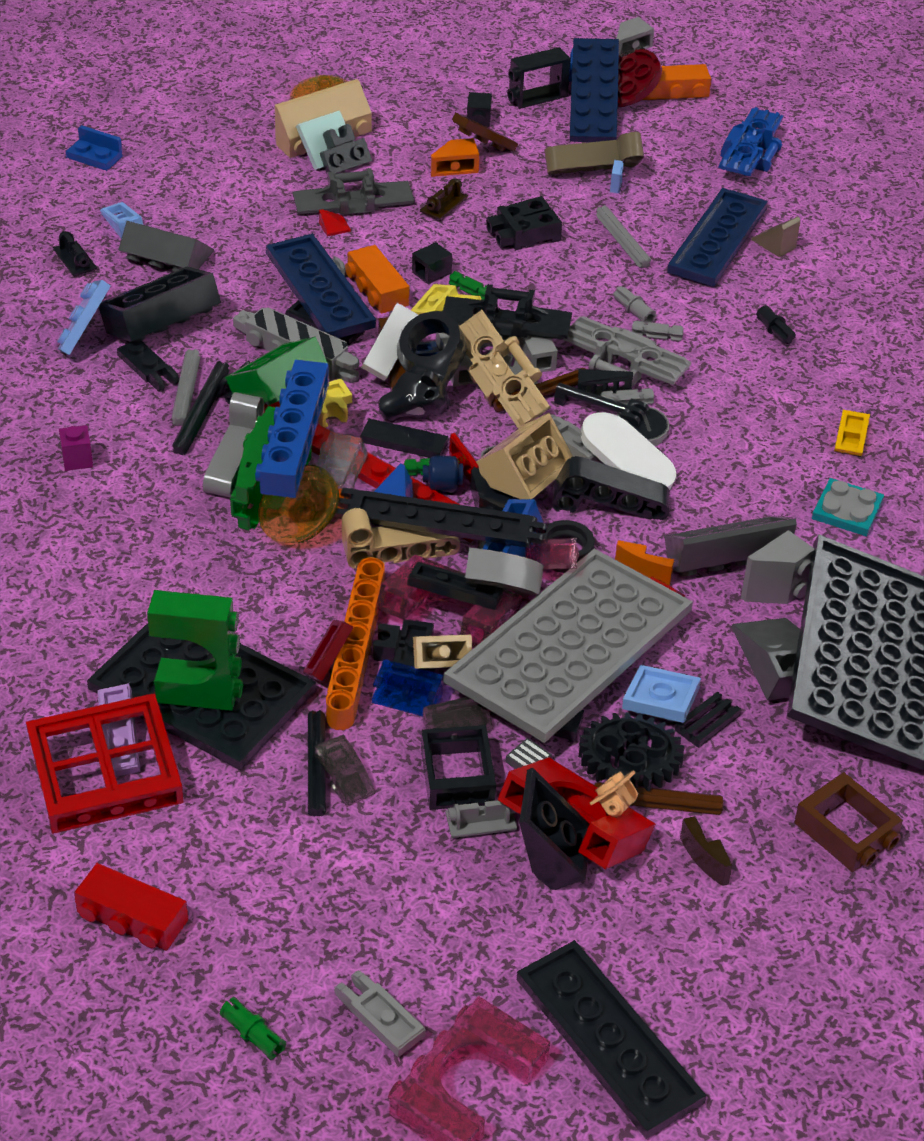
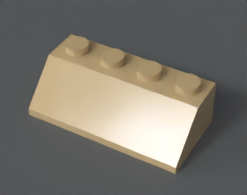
M358 79L274 105L276 145L289 158L307 153L296 126L327 114L340 111L345 124L351 125L355 137L372 132V112Z
M547 413L521 426L478 459L476 463L479 466L481 476L486 479L491 488L518 499H533L557 478L564 463L573 456L550 413Z

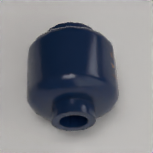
M434 455L429 459V465H423V482H428L429 488L439 493H455L458 486H463V463H459L456 456Z

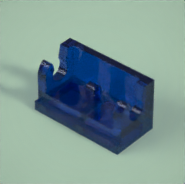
M384 659L373 683V687H376V690L372 697V703L432 719L443 695V675L423 669H415L412 666Z

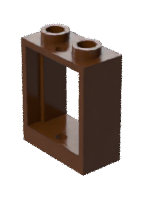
M845 772L798 803L794 821L799 828L851 872L856 871L862 865L865 868L869 867L884 849L887 851L892 850L901 839L899 833L903 822L898 815ZM844 802H847L878 828L858 844L824 817Z

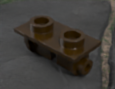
M451 179L444 186V190L440 189L433 196L428 197L426 205L420 209V212L438 220L444 218L468 198V195L461 193L462 182L459 179Z

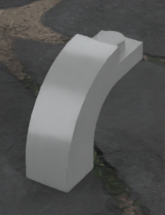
M469 547L465 579L466 583L508 589L515 592L517 598L528 599V595L538 596L540 594L544 566L537 561L522 556Z

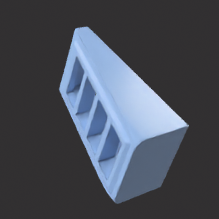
M123 202L100 210L103 217L121 239L126 221L143 225L142 217Z

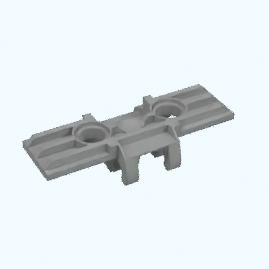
M580 316L570 326L567 339H563L595 353L589 363L590 370L627 371L612 363L619 356L631 361L629 372H633L632 387L639 381L642 373L674 385L692 363L683 356L658 347L657 343L649 338L616 326L611 328L584 316ZM599 338H605V339H608L609 341H599V340H597V339H599ZM650 357V358H654L655 360L650 361V360H647V358Z

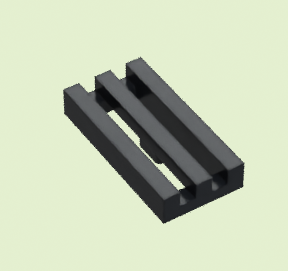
M716 692L687 715L684 723L677 722L675 724V731L699 748L738 718L741 708L737 705L733 708L731 706L732 702L729 699L723 701L722 694ZM724 711L727 712L725 715L719 718L716 722L710 725L699 735H697L696 737L694 736L695 733H697L703 727L712 722V720H714L721 713H723Z

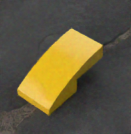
M843 409L834 451L862 456L870 414Z

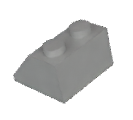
M788 530L750 555L747 559L741 599L745 602L788 604L796 598H803L806 595L811 556L815 548Z

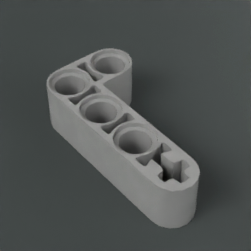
M237 392L233 393L229 405L230 425L205 472L203 479L204 493L231 498L230 495L236 486L243 454L244 438L255 427L258 416H262L264 413L263 397Z

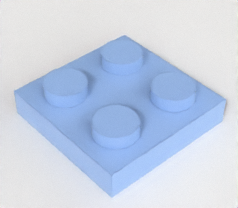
M640 665L623 698L622 709L633 711L637 714H646L664 718L668 721L684 723L700 689L701 678Z

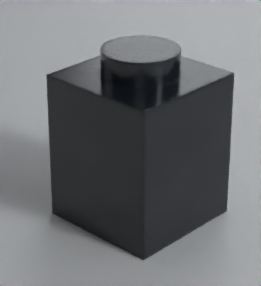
M469 92L467 118L490 127L492 93Z
M437 242L413 252L412 273L427 284L441 279L452 273V253Z

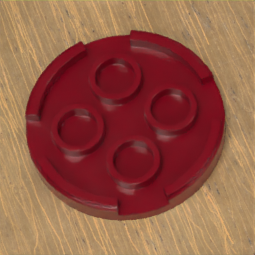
M636 49L634 53L623 57L619 55L617 108L639 102L657 86L662 75V66L653 52L645 49Z

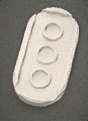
M606 412L593 413L586 417L581 427V440L585 447L605 465L662 483L669 490L671 489L676 479V469L673 463L627 421L617 415Z

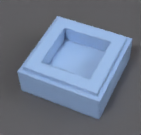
M614 160L610 192L620 193L623 161Z

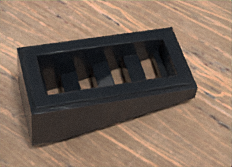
M579 369L577 388L601 396L603 391H613V393H616V390L632 389L633 372ZM624 381V387H618L619 382Z

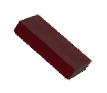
M333 620L303 670V674L314 680L323 681L354 627L344 621Z

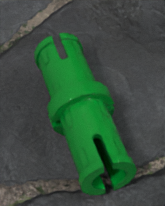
M236 997L230 998L233 1006L228 1001L223 1004L220 1009V1016L240 1032V1038L245 1042L250 1041L269 1060H273L276 1057L273 1051L278 1054L284 1051L286 1041L265 1025L266 1021L261 1015H254Z

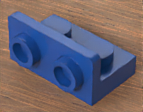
M82 125L78 128L79 140L66 150V158L106 171L123 157L120 137Z

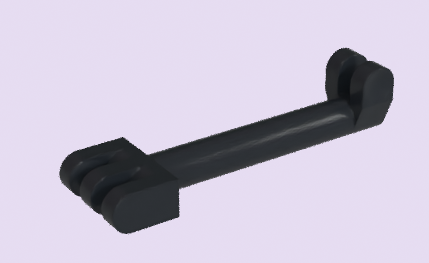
M560 382L556 387L554 403L561 406L570 397L621 414L620 417L632 427L638 426L640 420H642L649 409L646 403L632 398L626 405Z

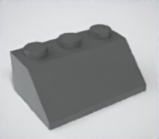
M126 221L118 249L127 254L126 259L138 263H141L142 259L149 260L150 266L164 269L165 265L173 267V272L187 266L199 269L214 251L213 248L197 239Z

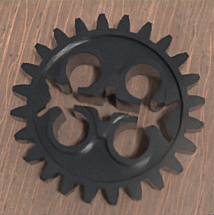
M629 712L625 713L624 718H620L616 713H613L611 720L601 716L600 723L591 721V728H584L583 735H580L578 757L581 758V766H587V774L596 773L597 782L604 779L608 780L620 771L625 776L634 770L635 774L630 778V781L636 790H638V786H643L645 790L650 791L651 784L662 788L663 781L671 783L673 776L679 775L680 768L683 766L684 746L681 745V737H674V729L665 730V722L657 725L654 724L655 717H651L646 721L643 720V716L640 713L636 718H631ZM645 735L650 736V739L652 740L651 747L647 745L648 737ZM611 755L615 757L614 766L617 767V769L612 767V764L610 763Z

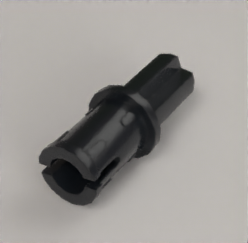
M767 305L758 309L756 313L757 319L767 327V331L770 334H775L782 342L791 344L792 340L796 338V334L786 324L785 318L775 314Z

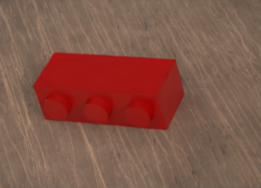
M99 863L95 864L74 892L76 909L83 919L89 922L96 920L106 924L116 934L124 935L126 933L138 938L148 948L158 947L167 951L188 922L186 900Z

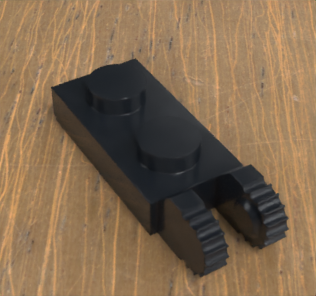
M132 341L117 348V356L146 383L149 382L157 391H162L165 388L161 376H164L173 385L179 382L178 374L173 367L165 363L143 341Z

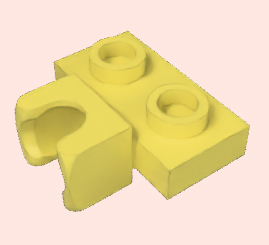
M342 378L329 382L318 421L325 428L328 427V423H326L328 417H337L341 422H347L348 420L347 404L352 403V393Z

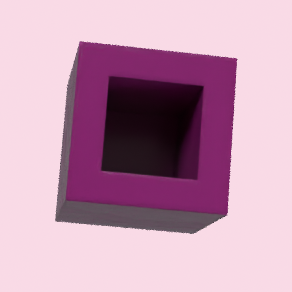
M88 426L59 428L65 471L92 468L93 460Z

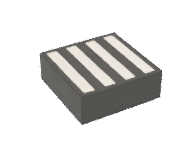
M526 738L506 755V763L517 769L548 757L552 759V754Z

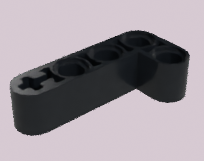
M575 456L569 458L564 463L554 483L552 505L556 512L567 510L573 513L579 507L582 499L585 498L646 519L664 520L669 516L670 490L666 485L584 457Z

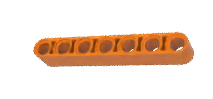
M365 558L357 566L344 622L354 628L335 659L326 695V722L329 727L335 730H346L355 722L385 588V566L378 558Z

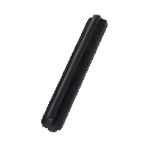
M312 710L308 713V814L313 817H320L326 813L325 713L321 710L317 712Z

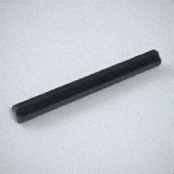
M221 361L215 363L172 444L175 454L185 455L188 452L220 389V381L230 372L228 363H222Z

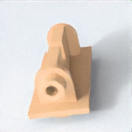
M633 770L625 776L620 771L606 780L603 785L595 790L598 796L590 802L591 806L599 801L608 815L612 817L620 816L638 797L637 790L630 781L635 771Z

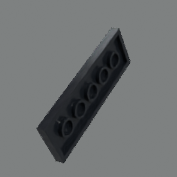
M575 940L517 971L516 980L645 1139L705 1104L707 1095Z

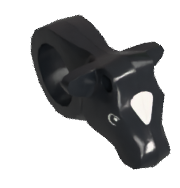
M442 311L422 313L410 320L402 330L397 343V356L406 372L400 376L393 389L378 401L379 414L386 420L393 422L403 417L422 419L431 414L440 415L446 409H449L451 401L446 388L467 352L464 334L451 315ZM434 333L449 335L448 343L437 354L428 357L415 354L417 345L428 335Z

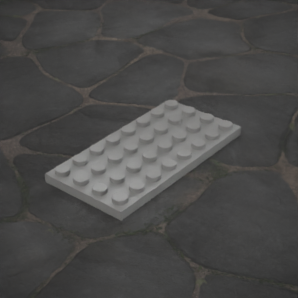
M594 548L444 673L443 682L545 743L691 612L693 601Z

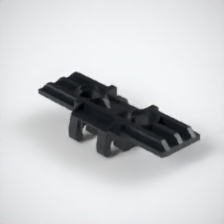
M487 284L485 299L482 300L447 296L442 311L451 315L460 326L474 316V314L483 310L500 335L516 336L518 338L536 336L559 340L567 339L572 319V312L533 306L535 290L530 289L529 292L494 288L491 284ZM498 299L519 301L516 311L498 308ZM534 320L538 321V323H529L527 321Z

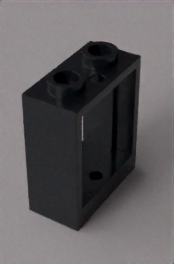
M560 47L512 58L510 69L508 70L510 79L509 89L507 90L508 100L521 109L568 97L571 58ZM550 66V81L548 85L523 91L524 72Z
M486 725L421 730V755L429 810L453 808L454 804L478 803L479 806H484L485 802L495 801L496 781ZM478 752L482 776L435 779L432 755Z

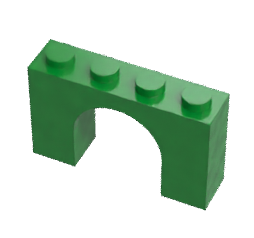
M154 590L147 612L149 636L191 641L203 646L213 656V658L205 661L161 658L154 680L157 702L233 711L235 699L241 698L243 680L238 679L242 660L241 657H236L240 647V635L235 634L238 628L239 613L233 611V598Z

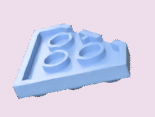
M103 280L86 284L80 294V297L83 298L81 304L75 306L68 318L72 321L69 328H65L57 340L60 343L58 350L67 355L71 354L111 285Z

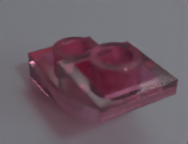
M576 538L544 539L542 544L531 543L530 547H526V558L541 563L544 566L543 570L577 569L579 552L576 546Z

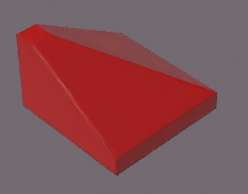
M324 209L319 210V224L327 237L351 232L349 225L342 215Z

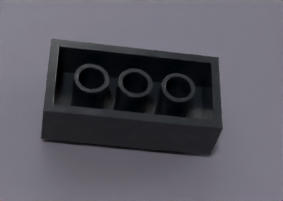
M187 266L101 302L99 311L107 334L130 342H140L150 333L166 331L168 326L173 323H184L191 319L190 316L194 314L210 312L213 310V306L221 303L213 273Z

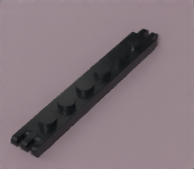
M342 488L340 495L344 498L338 499L337 506L340 508H336L333 514L336 518L342 519V516L348 510L360 508L367 512L370 524L520 547H530L531 543L542 544L544 535L540 533H546L548 527L545 523L537 522L538 519L532 515L351 488Z

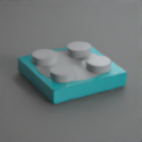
M829 478L813 511L812 519L867 536L882 505L884 494Z

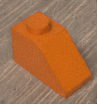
M474 138L450 140L431 155V177L479 173V151Z

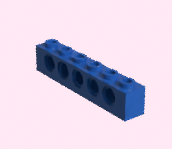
M295 360L292 370H287L285 378L286 389H281L280 407H275L274 425H270L268 430V444H264L262 448V464L258 463L256 467L255 480L260 482V494L296 498L329 387V363Z

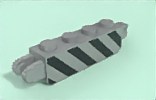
M269 307L261 308L256 313L242 310L233 317V326L246 334L247 342L269 352L284 343L316 336L326 361L329 363V379L333 380L335 377L338 379L342 378L343 381L349 383L358 381L359 372L355 368L359 366V359L348 353L347 342Z

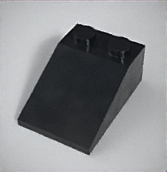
M534 768L528 769L519 824L532 873L550 890H558L586 880L588 858L578 851L590 823Z

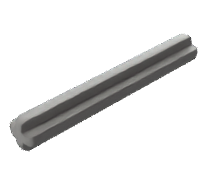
M606 205L598 207L596 209L597 218L636 265L641 269L649 267L651 258Z
M188 349L185 352L171 417L174 426H182L190 411L200 362L197 349Z

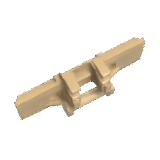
M483 310L460 325L467 345L466 354L473 363L468 369L469 376L475 384H478L490 406H492V401L497 397L518 429L551 408L534 384L541 378L542 372L530 362L519 346L520 341L516 336H512L504 341ZM485 343H492V351L487 355H481V346ZM510 352L523 369L516 375H514L504 360V357ZM521 388L518 394L509 395V393Z

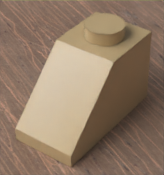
M471 634L413 637L414 668L452 667L472 650Z

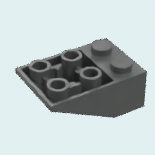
M787 618L732 624L731 628L766 699L789 698L800 628Z

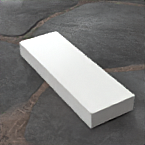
M396 303L361 368L385 381L398 358L397 343L400 334L407 323L418 316V314Z

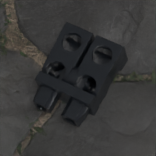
M542 196L514 203L507 207L504 205L497 207V215L486 218V228L490 234L496 233V241L500 248L512 245L515 250H520L522 247H531L537 242L550 239L554 243L561 241L562 221L553 209L551 210V207Z

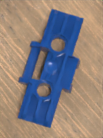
M758 107L752 108L745 121L735 125L726 138L721 149L722 160L718 168L746 176H751L755 169L768 171L772 165L771 161L774 155L782 148L781 140L773 136L780 126L784 115H780L778 112L772 113L769 110H760Z

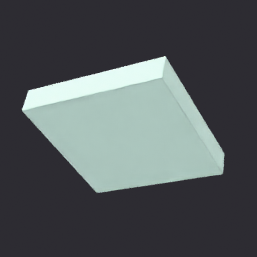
M340 111L300 123L296 126L314 170L324 168L319 153L329 150L324 141L323 133L334 129L339 136L338 128L345 125Z

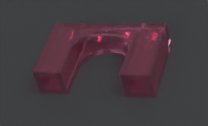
M414 554L381 584L377 610L405 620L419 606L428 602L443 601L462 606L468 612L463 616L460 635L471 634L472 648H475L520 610L522 595L504 589L500 602L496 609L492 610L408 586V576L417 562L466 575L463 572Z
M478 996L470 1006L465 1005L459 1011L455 1023L448 1031L444 1029L440 1032L433 1044V1048L426 1056L422 1054L417 1058L411 1068V1073L405 1080H399L393 1085L388 1095L389 1116L426 1141H481L484 1138L485 1119L447 1093L441 1083L445 1072L453 1065L465 1060H484L495 1064L528 1085L548 1061L550 1041Z

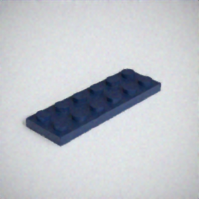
M573 38L569 142L589 143L617 140L619 39Z
M722 188L668 263L667 273L715 287L767 210L768 201Z
M313 233L266 245V255L319 330L336 338H341L376 328V318Z

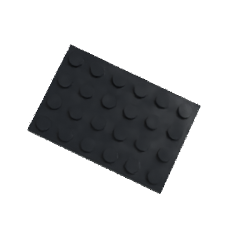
M147 623L87 680L89 690L98 694L97 690L129 683L132 690V698L155 693L154 680L161 658L205 661L213 658V656L203 646L191 641L149 636ZM240 643L239 652L236 654V657H241L242 660L238 679L243 680L241 698L235 699L233 711L158 703L166 731L238 770H241L317 691L316 682Z

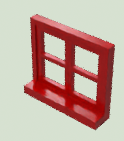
M155 693L26 721L52 834L184 803L181 779ZM144 716L150 737L149 741L108 750L101 725ZM90 728L96 753L56 762L52 761L47 737ZM151 749L154 750L160 775L117 784L111 762L112 758ZM99 762L105 784L104 788L61 797L55 771Z

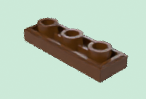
M455 112L452 118L453 122L459 125L458 131L468 136L474 133L476 134L474 138L485 144L488 141H492L491 146L504 152L505 148L515 151L518 145L517 142L461 114Z

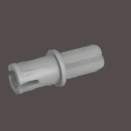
M622 286L616 288L613 296L626 307L627 313L634 314L641 321H644V324L653 322L656 319V311L647 306L641 296H635Z

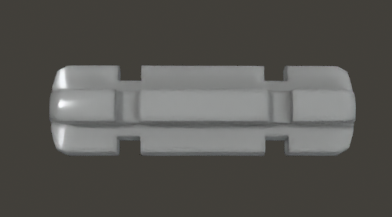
M634 321L632 324V332L641 336L646 335L648 338L667 340L668 337L673 341H681L683 338L684 329L682 326L673 325V327H669V324L648 322L647 325L644 324V321Z
M651 388L641 389V392H638V389L616 390V393H613V391H603L601 393L602 397L626 405L631 398L646 404L654 403V392Z

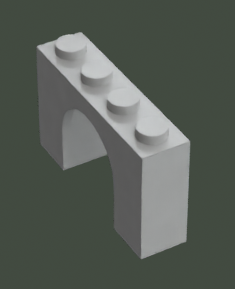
M534 320L527 321L529 323H538V321ZM436 333V344L439 351L443 350L448 343L449 335L445 333ZM500 335L504 341L510 338V336ZM536 336L518 338L520 341L519 346L535 368H539L541 372L556 370L558 350L551 338ZM485 343L481 346V348L486 346H492L493 344ZM465 354L462 363L450 379L453 387L474 384L468 372L473 363L467 354Z

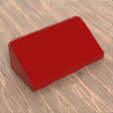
M451 433L449 455L456 456L459 459V463H463V474L471 483V470L474 467L479 469L476 463L477 460L455 433Z

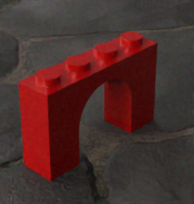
M550 757L508 772L497 800L518 814H521L527 770L534 768L590 823L578 852L605 870L641 854L645 850L656 825L654 822L630 807L620 816L612 817L606 813L599 801L591 806L590 802L598 796L595 791L598 787Z

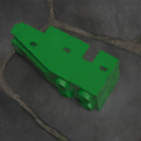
M271 406L267 407L262 416H258L255 427L244 438L243 454L236 486L230 495L231 515L238 519V528L248 531L251 528H256L267 509L279 511L287 497L260 494V482L255 480L257 464H262L263 445L268 444L269 426L274 425L275 407ZM310 448L305 468L312 459V448ZM250 503L254 504L251 509L247 508Z

